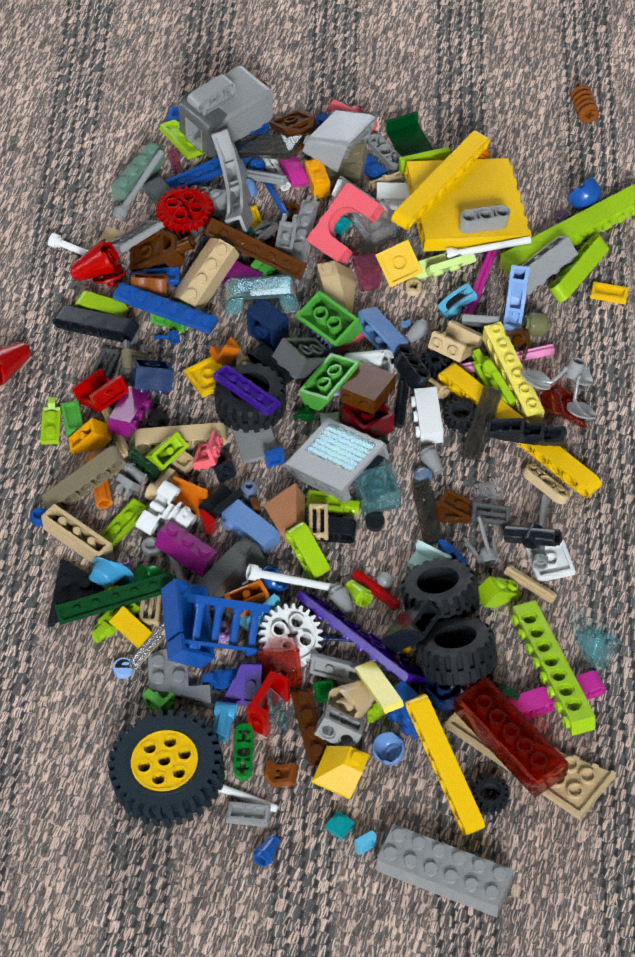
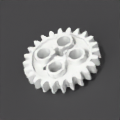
M285 603L282 609L278 605L275 607V611L270 610L269 616L265 615L263 617L265 622L259 625L264 629L258 632L259 635L263 636L258 641L259 643H264L261 649L268 651L265 657H273L271 663L278 660L279 667L286 663V669H289L292 664L297 669L299 663L304 667L307 664L306 661L311 662L313 652L318 653L316 650L322 648L318 644V642L323 640L322 637L318 636L323 632V630L317 629L320 622L314 623L313 620L316 615L310 617V610L308 609L303 612L302 605L298 609H296L295 603L290 608ZM291 619H295L299 623V627L293 626ZM274 627H278L281 630V635H277L274 632ZM300 637L307 640V646L300 642ZM282 646H288L290 653L284 652Z

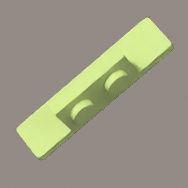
M446 253L420 260L419 264L423 273L410 279L421 280L431 276L439 277L446 271H457L462 266L475 263V255H464L447 260Z

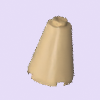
M362 680L335 687L329 692L328 696L329 702L332 700L333 708L358 720L376 703Z

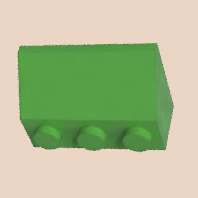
M320 290L295 316L299 321L335 347L351 343L363 330L359 318Z
M330 353L300 388L299 393L304 405H309V408L320 411L359 367L360 361Z

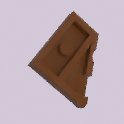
M447 488L428 519L431 522L471 524V503L473 501Z

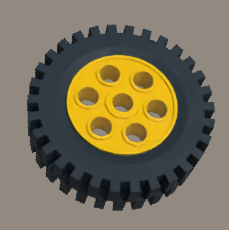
M160 710L157 711V717L153 718L151 713L145 714L147 720L142 722L140 717L135 719L136 726L133 727L131 724H128L126 726L127 734L121 731L118 735L120 742L114 741L112 745L114 751L110 750L109 753L111 760L108 761L109 777L120 805H123L128 814L131 812L136 820L141 817L143 823L149 824L151 819L153 826L158 827L160 826V821H164L165 827H171V821L176 820L177 826L182 825V818L187 817L188 822L194 820L193 813L196 812L201 816L204 814L202 807L205 806L209 809L212 806L211 798L217 800L219 796L218 790H222V780H225V764L216 735H213L212 729L209 726L206 727L202 719L197 722L196 716L190 714L188 719L184 711H179V715L176 716L174 710H168V715H164L163 711ZM185 756H190L188 759H182ZM165 762H169L168 765H165V766L162 765V764L165 763ZM149 768V770L141 772L143 769ZM178 775H184L181 778H176ZM158 781H164L161 784H156Z

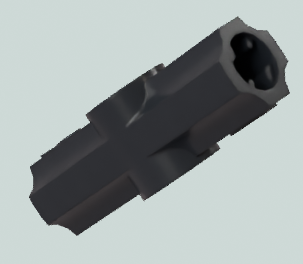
M529 523L527 527L510 525L506 526L503 531L505 542L523 544L530 549H536L538 545L556 547L560 546L562 542V532L560 529L543 528L536 523Z

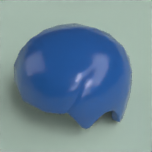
M266 566L262 569L264 571L280 573L274 566ZM260 578L270 594H280L289 587L288 583Z

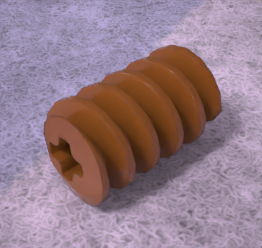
M581 85L575 88L571 93V100L579 120L583 123L595 121L599 117V112L590 87Z

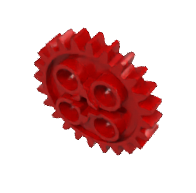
M187 185L184 189L178 186V190L171 188L172 193L166 191V196H161V201H157V219L163 222L164 228L168 227L169 232L175 229V234L179 231H182L183 235L185 231L192 234L193 229L199 232L198 227L204 229V223L209 224V219L213 218L214 209L211 197L207 196V192L201 193V188L195 191V186L191 189H188Z

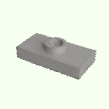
M229 801L226 823L268 827L271 805Z

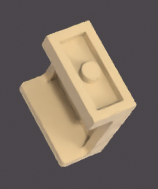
M450 320L445 332L442 334L437 331L432 332L428 348L460 363L471 356L472 351L479 349L483 334L454 320Z

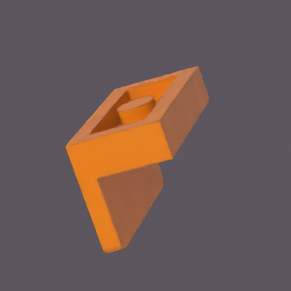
M174 476L172 479L173 485L181 490L173 505L176 506L181 501L184 503L183 507L188 506L194 515L200 517L198 506L208 498V490Z

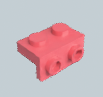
M216 430L212 431L209 442L198 444L192 462L195 470L208 469L217 464L221 448L223 447V441L221 436H218Z

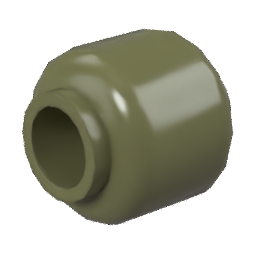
M530 312L523 319V329L527 330L531 336L543 337L546 332L550 331L551 321H548V316L544 313Z

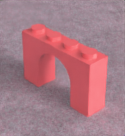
M347 183L341 188L337 198L330 203L326 213L320 217L315 228L309 232L306 241L332 260L345 265L353 252L335 237L334 229L339 218L347 213L356 212L375 224L385 209L378 202L350 183Z

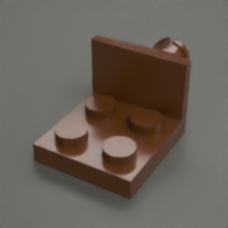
M299 109L269 122L272 129L286 136L291 154L303 150L305 146L303 141L306 136L311 135L318 128L315 116Z
M165 230L156 232L131 247L130 271H140L165 262L169 267H179L180 270L185 259V253L196 248L195 241L192 236L179 240L175 235Z

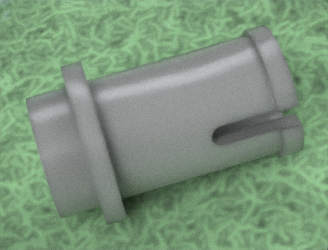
M128 462L122 469L124 475L130 476L139 484H142L147 479V474L135 467L134 463Z

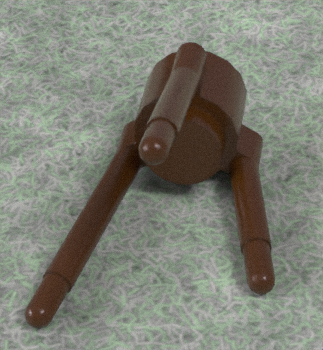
M520 327L517 330L506 333L505 336L514 335L511 342L512 345L520 347L525 345L522 359H525L532 341H530V333L523 329V327Z

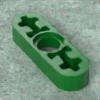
M241 723L235 729L233 772L235 778L240 781L250 779L253 771L254 731L253 727L248 723ZM244 730L247 731L246 741H242V733ZM241 748H247L250 752L246 756H241L238 754V751ZM241 762H245V773L243 774L240 773Z

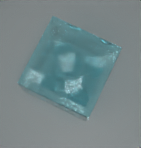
M390 464L363 470L353 481V489L358 501H360L364 517L372 512L380 513L401 507V491Z

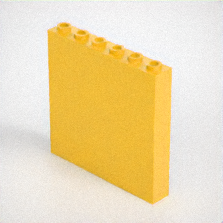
M509 158L476 159L416 221L423 251H445V248L448 247L463 249L532 236L531 230L527 226L528 219L524 215V204L520 201L521 195L520 191L517 190V179L513 176V166L510 165ZM444 160L406 162L404 175L409 196ZM505 205L511 211L508 224L503 229L465 234L458 228L461 213L467 209Z

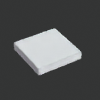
M562 540L560 546H545L548 567L544 570H538L532 566L533 556L537 553V548H526V553L537 582L540 583L575 575L576 571L564 540Z

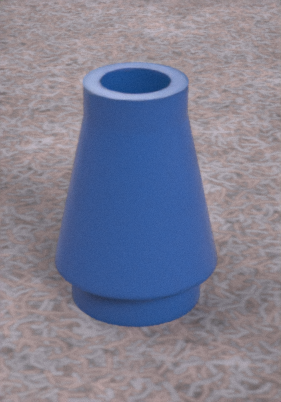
M269 835L254 850L253 860L255 863L262 867L272 863L280 843V839L277 836Z

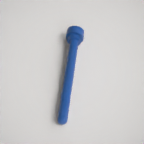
M255 158L250 162L252 170L265 172V163L261 158ZM263 182L281 214L287 213L288 216L289 212L273 184Z

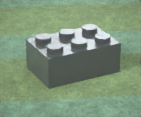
M316 337L282 338L272 357L277 360L278 365L289 371L291 377L295 379H309L332 352Z

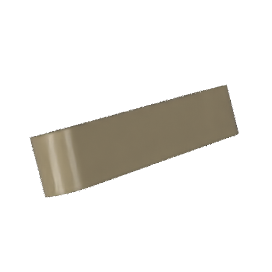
M111 446L45 492L41 499L46 510L53 504L66 510L125 467L126 462L119 448Z

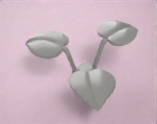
M572 357L568 367L564 366L563 370L553 380H550L542 372L521 369V374L525 381L541 390H550L551 385L563 374L572 381H575L573 402L567 404L568 411L582 419H596L594 410L588 404L577 401L579 385L591 386L593 384L589 366L584 367L586 363L583 359Z

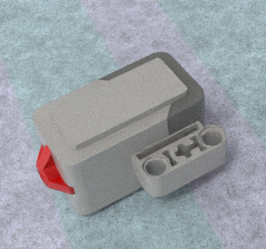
M242 65L237 66L228 73L221 74L200 86L181 101L179 105L180 132L200 152H205L209 157H214L218 154L211 137L212 133L229 128L235 144L240 139L248 136L250 132L256 131L272 119L273 91L265 81L254 76Z

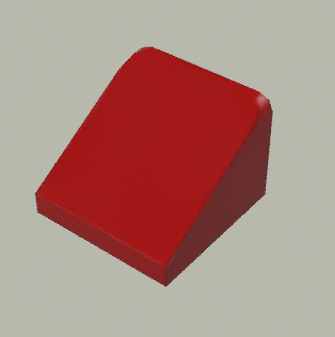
M200 509V521L205 536L208 538L216 531V519L205 510Z

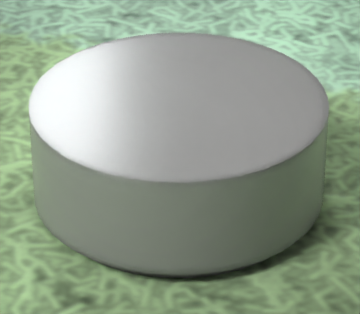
M148 537L141 544L142 552L146 556L153 557L161 551L154 546L156 542L155 537Z

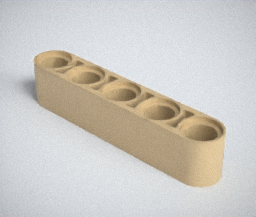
M223 423L141 428L134 432V449L137 453H149L155 446L175 432H178L189 445L186 450L197 449L198 444L209 442L211 433L215 430L218 436H221L224 447L227 444L226 426Z

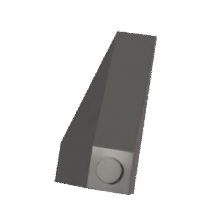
M243 537L197 582V585L207 587L209 597L223 598L224 594L238 589L241 586L240 583L246 580V569L249 564L258 565L262 569L269 566L260 548L247 537Z

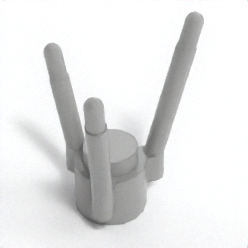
M478 516L477 519L485 547L478 554L466 537H463V540L476 557L478 564H483L484 567L493 566L499 560L495 535H491V548L489 547L482 519Z

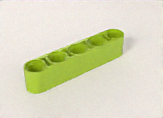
M600 234L592 236L578 251V255L573 258L574 260L567 264L549 285L548 289L559 303L564 302L573 294L609 251L610 248Z

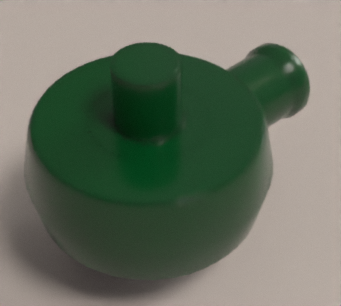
M309 405L301 406L298 413L293 415L294 420L301 419L305 422L311 421L315 417V410L309 408Z

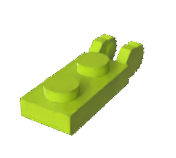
M485 360L482 365L485 378L491 379L489 382L494 391L497 390L499 394L502 393L500 399L511 408H514L516 399L493 362Z

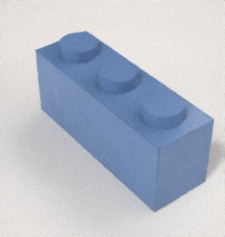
M377 307L359 310L357 318L360 319L363 328L361 333L377 350H390L394 356L398 345H407L408 341Z
M239 499L222 512V525L228 531H233L239 540L247 537L260 548L264 556L280 543V532Z

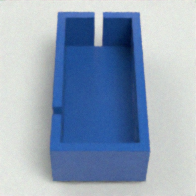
M175 578L161 589L165 637L169 641L166 644L167 658L169 661L201 669L215 659L214 647L201 646V649L188 648L189 644L185 643L184 639H192L196 611L194 603L187 601L188 594L208 596V588L197 584L190 585V582ZM207 605L203 613L200 641L210 642L212 625L210 606Z

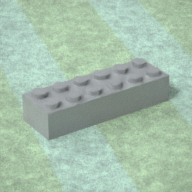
M395 824L392 825L376 862V871L496 918L511 886L514 872L513 869Z

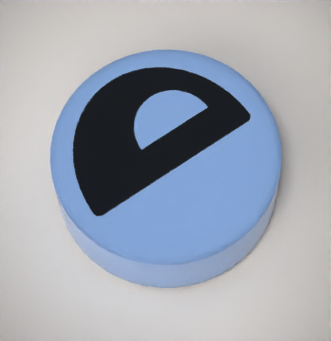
M119 658L113 664L114 674L118 678L126 679L134 672L133 663L128 658Z

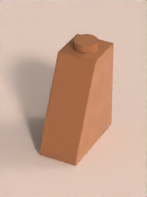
M296 483L263 504L278 531L288 544L285 532L300 522L305 523V495Z

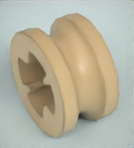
M409 279L406 282V293L410 296L419 295L422 291V283L418 279Z

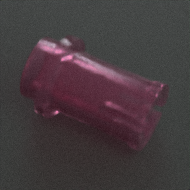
M171 150L167 155L171 164V170L179 172L182 170L181 154L177 150Z

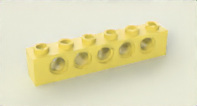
M501 321L484 326L482 340L495 367L516 399L515 408L517 412L529 422H543L545 411L533 386L528 384L521 374V369L524 370L509 337L505 336L506 331Z

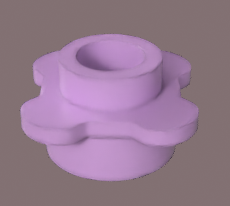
M225 621L221 622L220 643H224L230 638L231 628Z

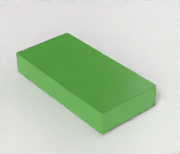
M79 400L60 404L66 436L74 434L84 425Z

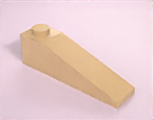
M336 261L317 264V280L321 292L353 314L356 281L352 269Z

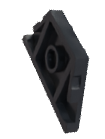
M64 559L60 560L48 627H53L55 623H59L54 606L93 595L96 590L97 584L89 580L90 574Z

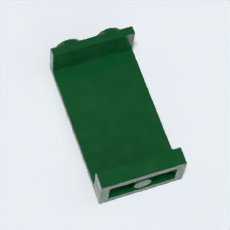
M417 111L386 120V134L395 150L402 157L436 150L432 148L418 123Z

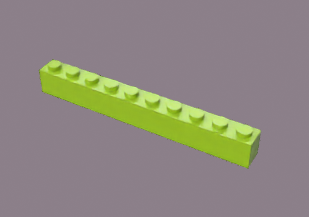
M635 184L532 237L531 243L515 246L500 255V266L509 275L512 265L521 266L559 235L568 236L573 246H578L583 241L603 230L606 231L611 226L623 222L626 218L635 216Z

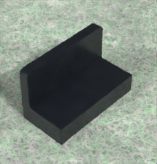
M223 485L203 501L198 508L205 510L217 521L222 517V512L237 499L241 501L245 493L240 488L233 493L226 485Z

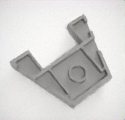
M167 648L148 655L149 689L151 691L158 692L162 696H167L170 692H173L175 696L186 698L187 701L194 702V700H198L204 703H211L210 685L189 686L188 665L169 661L167 658Z

